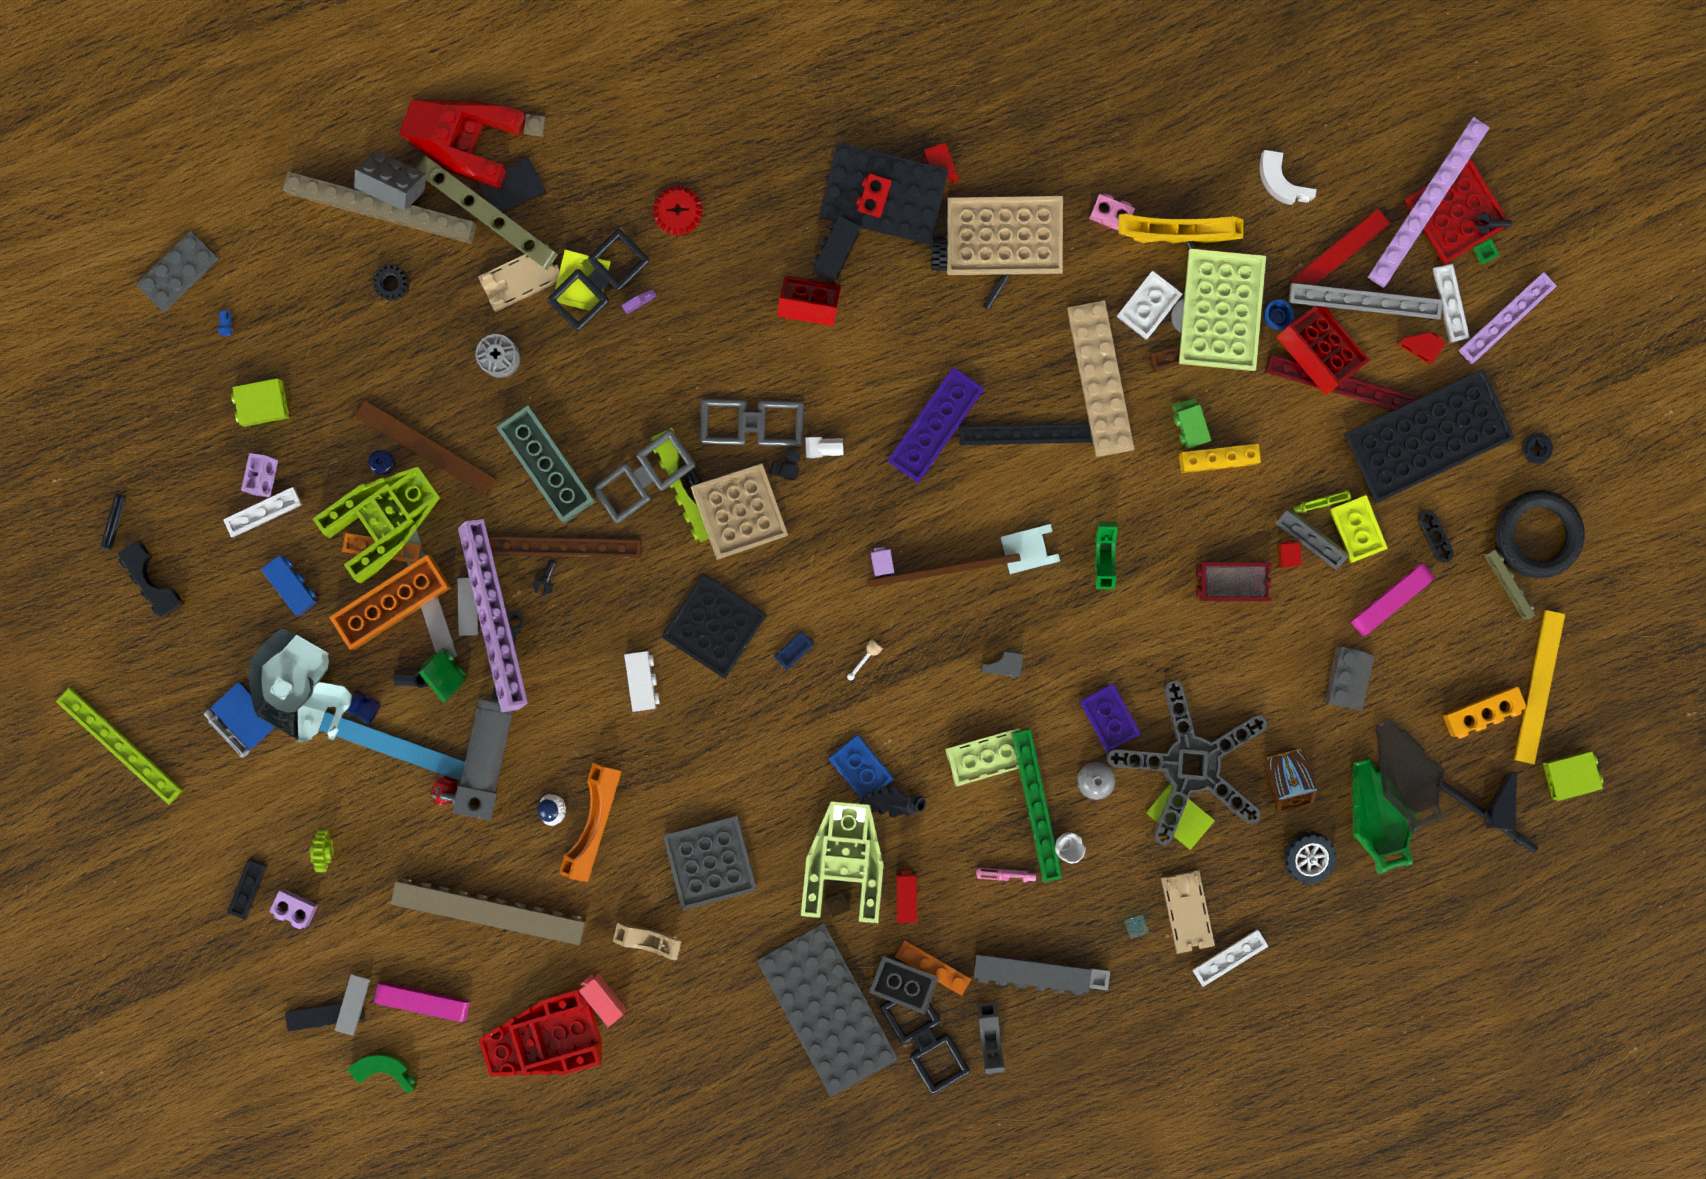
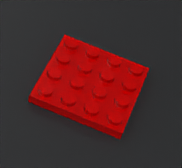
M1471 159L1467 161L1423 228V232L1444 265L1506 228L1491 227L1487 234H1481L1474 229L1476 226H1485L1487 224L1481 220L1474 221L1482 213H1489V218L1492 220L1508 219ZM1426 187L1404 200L1410 211Z

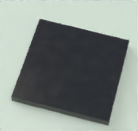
M703 573L661 637L726 679L767 615Z

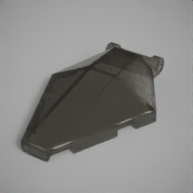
M1393 718L1376 724L1383 796L1406 818L1407 827L1411 832H1415L1420 827L1432 822L1442 821L1444 815L1439 806V793L1441 792L1445 770L1435 760L1431 761L1423 753L1425 749L1405 729L1401 730L1393 721ZM1431 809V815L1416 819V814Z

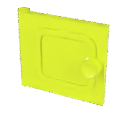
M565 250L555 289L576 269H580L588 277L595 270L588 262L589 256ZM598 258L597 260L609 271L611 262ZM579 279L556 299L561 304L588 311L600 301Z

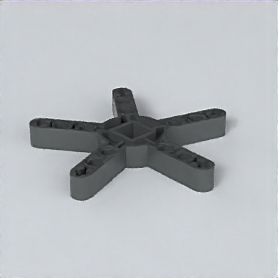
M1178 681L1167 682L1164 685L1163 692L1175 741L1168 746L1165 753L1113 749L1107 752L1105 756L1107 764L1113 767L1163 771L1166 779L1173 785L1154 828L1153 839L1162 845L1170 843L1190 794L1206 789L1244 822L1251 824L1258 822L1261 816L1259 809L1219 776L1221 770L1220 758L1262 733L1267 727L1266 719L1262 716H1251L1210 742L1203 738L1195 737L1182 684ZM1172 684L1173 687H1177V690L1175 691V697H1180V700L1171 701V698H1175L1174 693L1169 692V689L1172 688ZM1176 703L1182 705V711L1178 714L1173 710ZM1182 721L1187 725V729L1184 732H1180L1178 729V724ZM1255 721H1260L1259 728L1254 727L1250 730L1247 728L1253 726ZM1239 729H1242L1245 733L1244 738L1241 740L1236 736V732ZM1222 739L1228 741V747L1225 750L1220 747ZM1115 753L1116 756L1125 757L1124 761L1116 760L1115 764L1110 758ZM1183 753L1201 754L1200 775L1182 774ZM1133 754H1136L1139 758L1136 765H1132L1129 760ZM1151 756H1155L1158 759V763L1154 767L1149 764ZM1220 784L1225 786V792L1222 795L1217 793V787ZM1175 795H1180L1182 798V802L1179 805H1174L1173 803ZM1234 797H1238L1240 800V804L1237 807H1233L1231 804V800ZM1245 808L1246 810L1251 811L1254 817L1247 818L1249 815L1245 811H1242V809ZM1172 812L1175 817L1174 821L1167 823L1165 816ZM1162 823L1166 826L1171 827V830L1167 828L1165 829V827H1161ZM1164 832V834L1167 835L1166 839H1161V837L1158 836V834Z

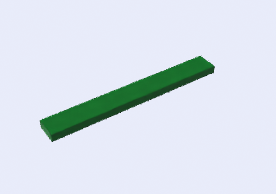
M1031 728L1011 732L1042 882L1061 879L1062 874L1058 855L1055 851V841Z

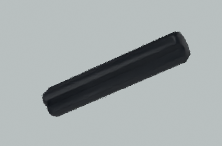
M115 494L100 545L103 549L111 550L126 501V496Z

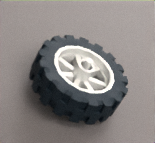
M1304 831L1300 835L1296 834L1293 840L1290 839L1288 841V846L1284 849L1285 856H1283V861L1285 862V868L1292 877L1304 884H1317L1320 880L1324 881L1325 877L1330 876L1332 869L1336 867L1335 860H1337V854L1335 853V847L1324 835L1318 834L1315 831H1311V833ZM1315 845L1312 851H1309L1308 846ZM1320 847L1321 850H1322V853H1320V854H1315V853L1317 852L1318 848ZM1298 857L1304 858L1302 861L1297 863ZM1318 858H1322L1320 863H1317ZM1307 863L1306 870L1300 868Z

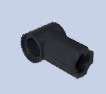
M395 669L393 674L394 686L423 688L429 687V684L427 682L423 684L420 681V670Z

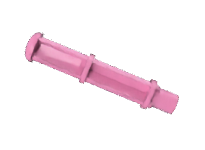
M981 867L976 871L978 879L1008 881L1012 877L1022 878L1023 882L1036 881V874L1028 873V871ZM981 869L997 870V873H996V872H983V871H981ZM981 875L997 876V879H996V878H983V877H981Z

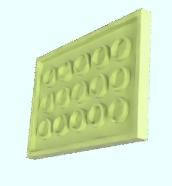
M1189 249L1179 364L1249 371L1256 370L1266 256Z

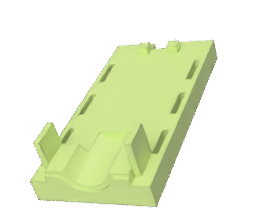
M1013 729L945 749L955 786L1018 769L1011 732L1020 729ZM1015 766V767H1013V768H1010V769H1006V770H1005V768H1007V767ZM993 771H997L996 773H992V774H989V775L986 774V773H990V772H993Z

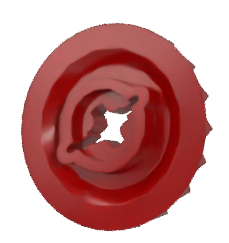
M676 185L668 187L657 196L653 207V214L657 225L664 232L679 236L692 232L699 225L703 215V207L700 198L692 189ZM677 205L683 209L680 215H676L675 212L670 210L676 209Z

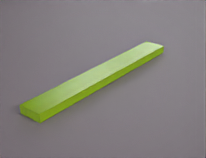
M68 687L56 700L63 709L168 805L183 791L179 785L73 688Z

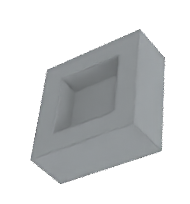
M1091 968L1090 988L1108 990L1110 970Z

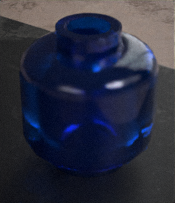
M385 450L374 451L368 460L370 469L379 475L391 473L396 465L394 456Z

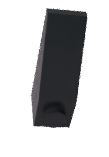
M1517 772L1506 773L1484 815L1486 829L1502 831L1516 829Z

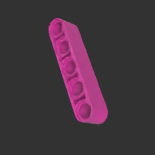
M1424 563L1419 564L1350 622L1362 636L1367 635L1435 579L1434 575Z
M378 982L374 1003L459 1022H466L470 1001L384 982Z

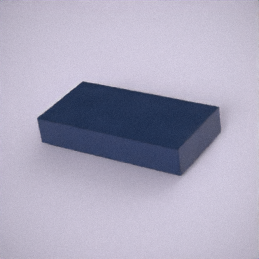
M801 631L774 658L788 670L815 644Z

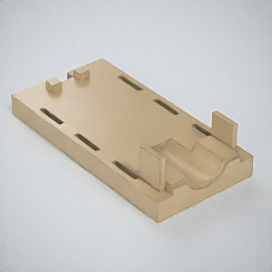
M524 254L478 276L494 311L497 312L556 284L560 269L558 265L553 266L552 263L548 270H546Z
M1199 870L1161 877L1176 953L1192 951L1193 946H1198L1199 949L1215 946Z

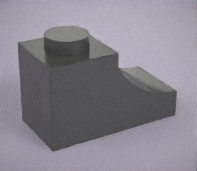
M1008 649V652H1003V656L998 661L992 664H982L981 672L1020 677L1024 654H1019V650Z

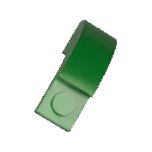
M1098 521L1094 550L1096 589H1115L1116 586L1115 549L1118 530L1117 521Z
M377 1052L366 1055L347 1069L358 1084H361L372 1074L387 1073L394 1077L407 1094L417 1086L414 1076L406 1072L411 1065L403 1058L392 1053Z

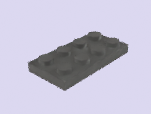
M190 231L136 285L163 312H166L219 258Z

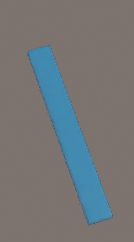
M325 711L319 728L320 731L328 733L334 714ZM341 717L337 726L339 730L336 735L337 737L461 781L465 761Z

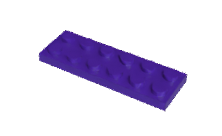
M953 367L887 462L919 483L979 398L984 388Z

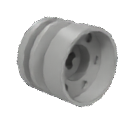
M491 334L484 337L477 345L475 353L479 366L493 377H508L517 370L520 364L519 349L509 338L500 334ZM496 351H498L501 354L497 356V359L492 356L493 354H496Z

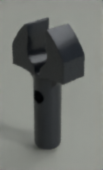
M1482 213L1474 220H1481L1487 223L1485 226L1474 227L1481 234L1489 233L1491 227H1511L1512 225L1511 220L1490 219L1489 213Z
M549 561L542 579L534 580L533 588L535 593H538L539 586L542 584L545 585L542 596L552 592L554 586H551L549 581L556 566L555 561Z

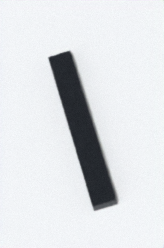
M1089 423L959 426L960 446L1093 443Z

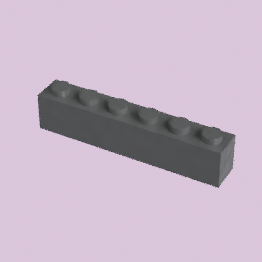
M975 953L973 978H976L977 982L988 983V980L996 981L998 985L1015 983V987L1026 988L1027 985L1034 986L1036 990L1053 988L1054 992L1064 993L1065 990L1072 991V994L1084 995V992L1089 993L1092 970L1090 967Z

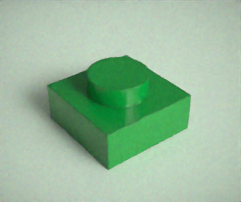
M1492 239L1472 248L1480 265L1500 256Z

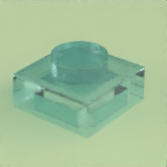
M1143 914L1124 920L1130 939L1149 933Z

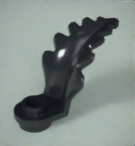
M881 786L880 793L875 788L872 789V794L867 792L866 797L863 796L859 804L870 805V808H872L871 812H876L879 809L880 815L889 811L891 817H897L901 814L912 815L922 812L926 807V799L921 794L905 796L896 786H891L890 791L885 786Z

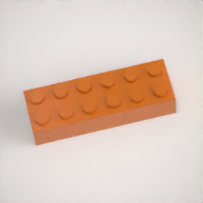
M426 555L329 618L348 648L356 650L452 587L433 557Z

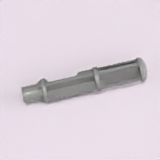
M210 709L203 714L209 720L208 723L217 730L241 758L249 754L250 750L229 728H226L218 720L216 714L214 715Z

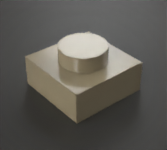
M526 114L523 133L525 135L543 137L546 117Z

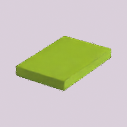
M1172 784L1165 788L1145 812L1156 822L1160 818L1173 786ZM1180 795L1173 797L1174 805H1179L1182 802ZM1188 799L1174 837L1191 850L1215 820ZM1172 812L1165 816L1167 823L1174 821L1175 817ZM1162 823V827L1171 830V827L1166 826Z

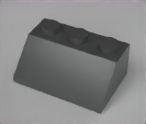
M1336 647L1324 703L1362 711L1375 655L1350 648Z

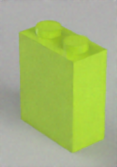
M277 378L232 387L233 393H231L233 404H236L235 419L239 425L245 427L289 418L282 380Z
M1584 751L1542 763L1552 800L1560 801L1603 789V778L1601 773H1598L1596 766L1598 765V760L1592 751Z

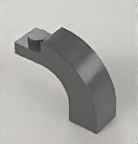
M996 1002L977 1004L985 1074L1005 1072Z

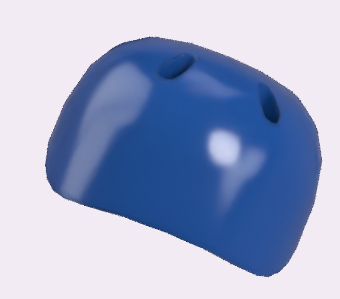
M1281 299L1274 300L1264 309L1263 318L1266 325L1270 328L1283 330L1293 323L1294 311L1288 302Z

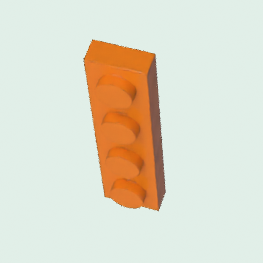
M345 533L342 552L360 554L374 544L375 540L369 536ZM406 542L403 548L391 559L415 563L420 558L422 545ZM405 551L409 553L414 559L405 558Z
M904 940L895 956L915 969L938 977L940 984L961 996L971 981V978L906 940Z

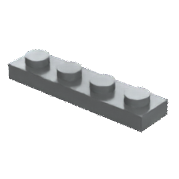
M1289 507L1276 521L1278 526L1335 570L1349 556V553Z

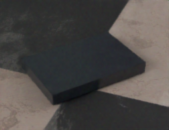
M529 157L505 169L506 174L500 189L478 182L486 201L503 214L546 193Z

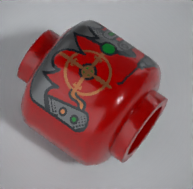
M448 776L437 778L430 790V795L434 799L433 802L440 806L451 804V801L441 800L440 794L441 792L455 794V790L457 791L458 789L457 782Z

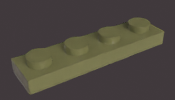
M1490 550L1483 554L1522 619L1529 620L1534 617L1533 605L1524 598L1522 587L1515 583L1513 579L1514 574L1504 565V558L1501 553L1496 552V550Z

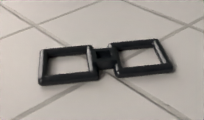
M616 229L588 257V262L595 270L587 277L580 269H576L548 296L547 301L576 331H580L609 303V298L602 290L610 283L617 291H621L649 263L650 259L621 229ZM618 238L640 259L620 281L597 260ZM577 279L600 300L579 322L556 300Z
M888 1000L880 1006L900 1043L905 1045L914 1039L919 1047V1050L910 1055V1060L931 1094L938 1093L970 1073L967 1063L950 1035L944 1034L936 1039L931 1031L933 1027L941 1022L931 1003L927 1009L931 1020L906 1035L890 1011V1008L897 1005V1003ZM946 1043L961 1070L934 1085L919 1058Z

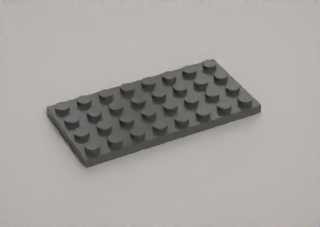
M825 923L757 959L762 972L830 1097L898 1060L895 1051Z

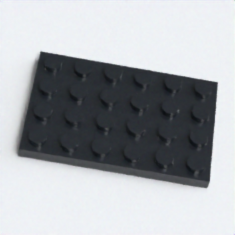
M837 142L819 218L837 221L840 216L859 225L860 228L931 245L949 169ZM869 173L892 180L880 218L858 211L859 206H856L859 194L863 195L865 188L862 187L864 177H868ZM873 180L871 188L874 191H879L882 187L881 182ZM867 199L865 205L868 209L872 210L875 208L876 203L873 199Z

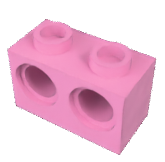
M1099 194L1089 219L1119 231L1117 212L1123 211L1125 214L1133 215L1135 208L1131 207L1132 204L1129 202L1113 200L1114 197L1109 194ZM1099 205H1107L1109 211L1105 213L1101 212L1099 209Z

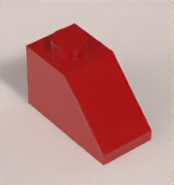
M946 143L924 150V156L921 157L923 163L949 169L947 181L952 183L958 182V176Z
M1425 333L1403 338L1398 341L1397 345L1427 364H1431L1435 361L1446 342L1436 333Z

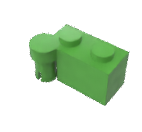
M1195 397L1183 402L1177 401L1172 403V409L1175 414L1173 416L1174 422L1181 430V434H1179L1182 445L1188 448L1211 441L1200 404H1194L1197 403Z

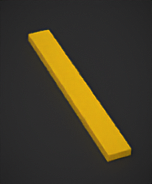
M1544 611L1525 703L1527 708L1524 709L1514 757L1516 761L1535 764L1565 614Z

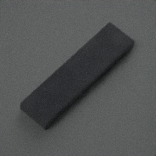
M342 1003L285 1012L288 1032L337 1024ZM364 1006L362 1007L359 1020L365 1019Z

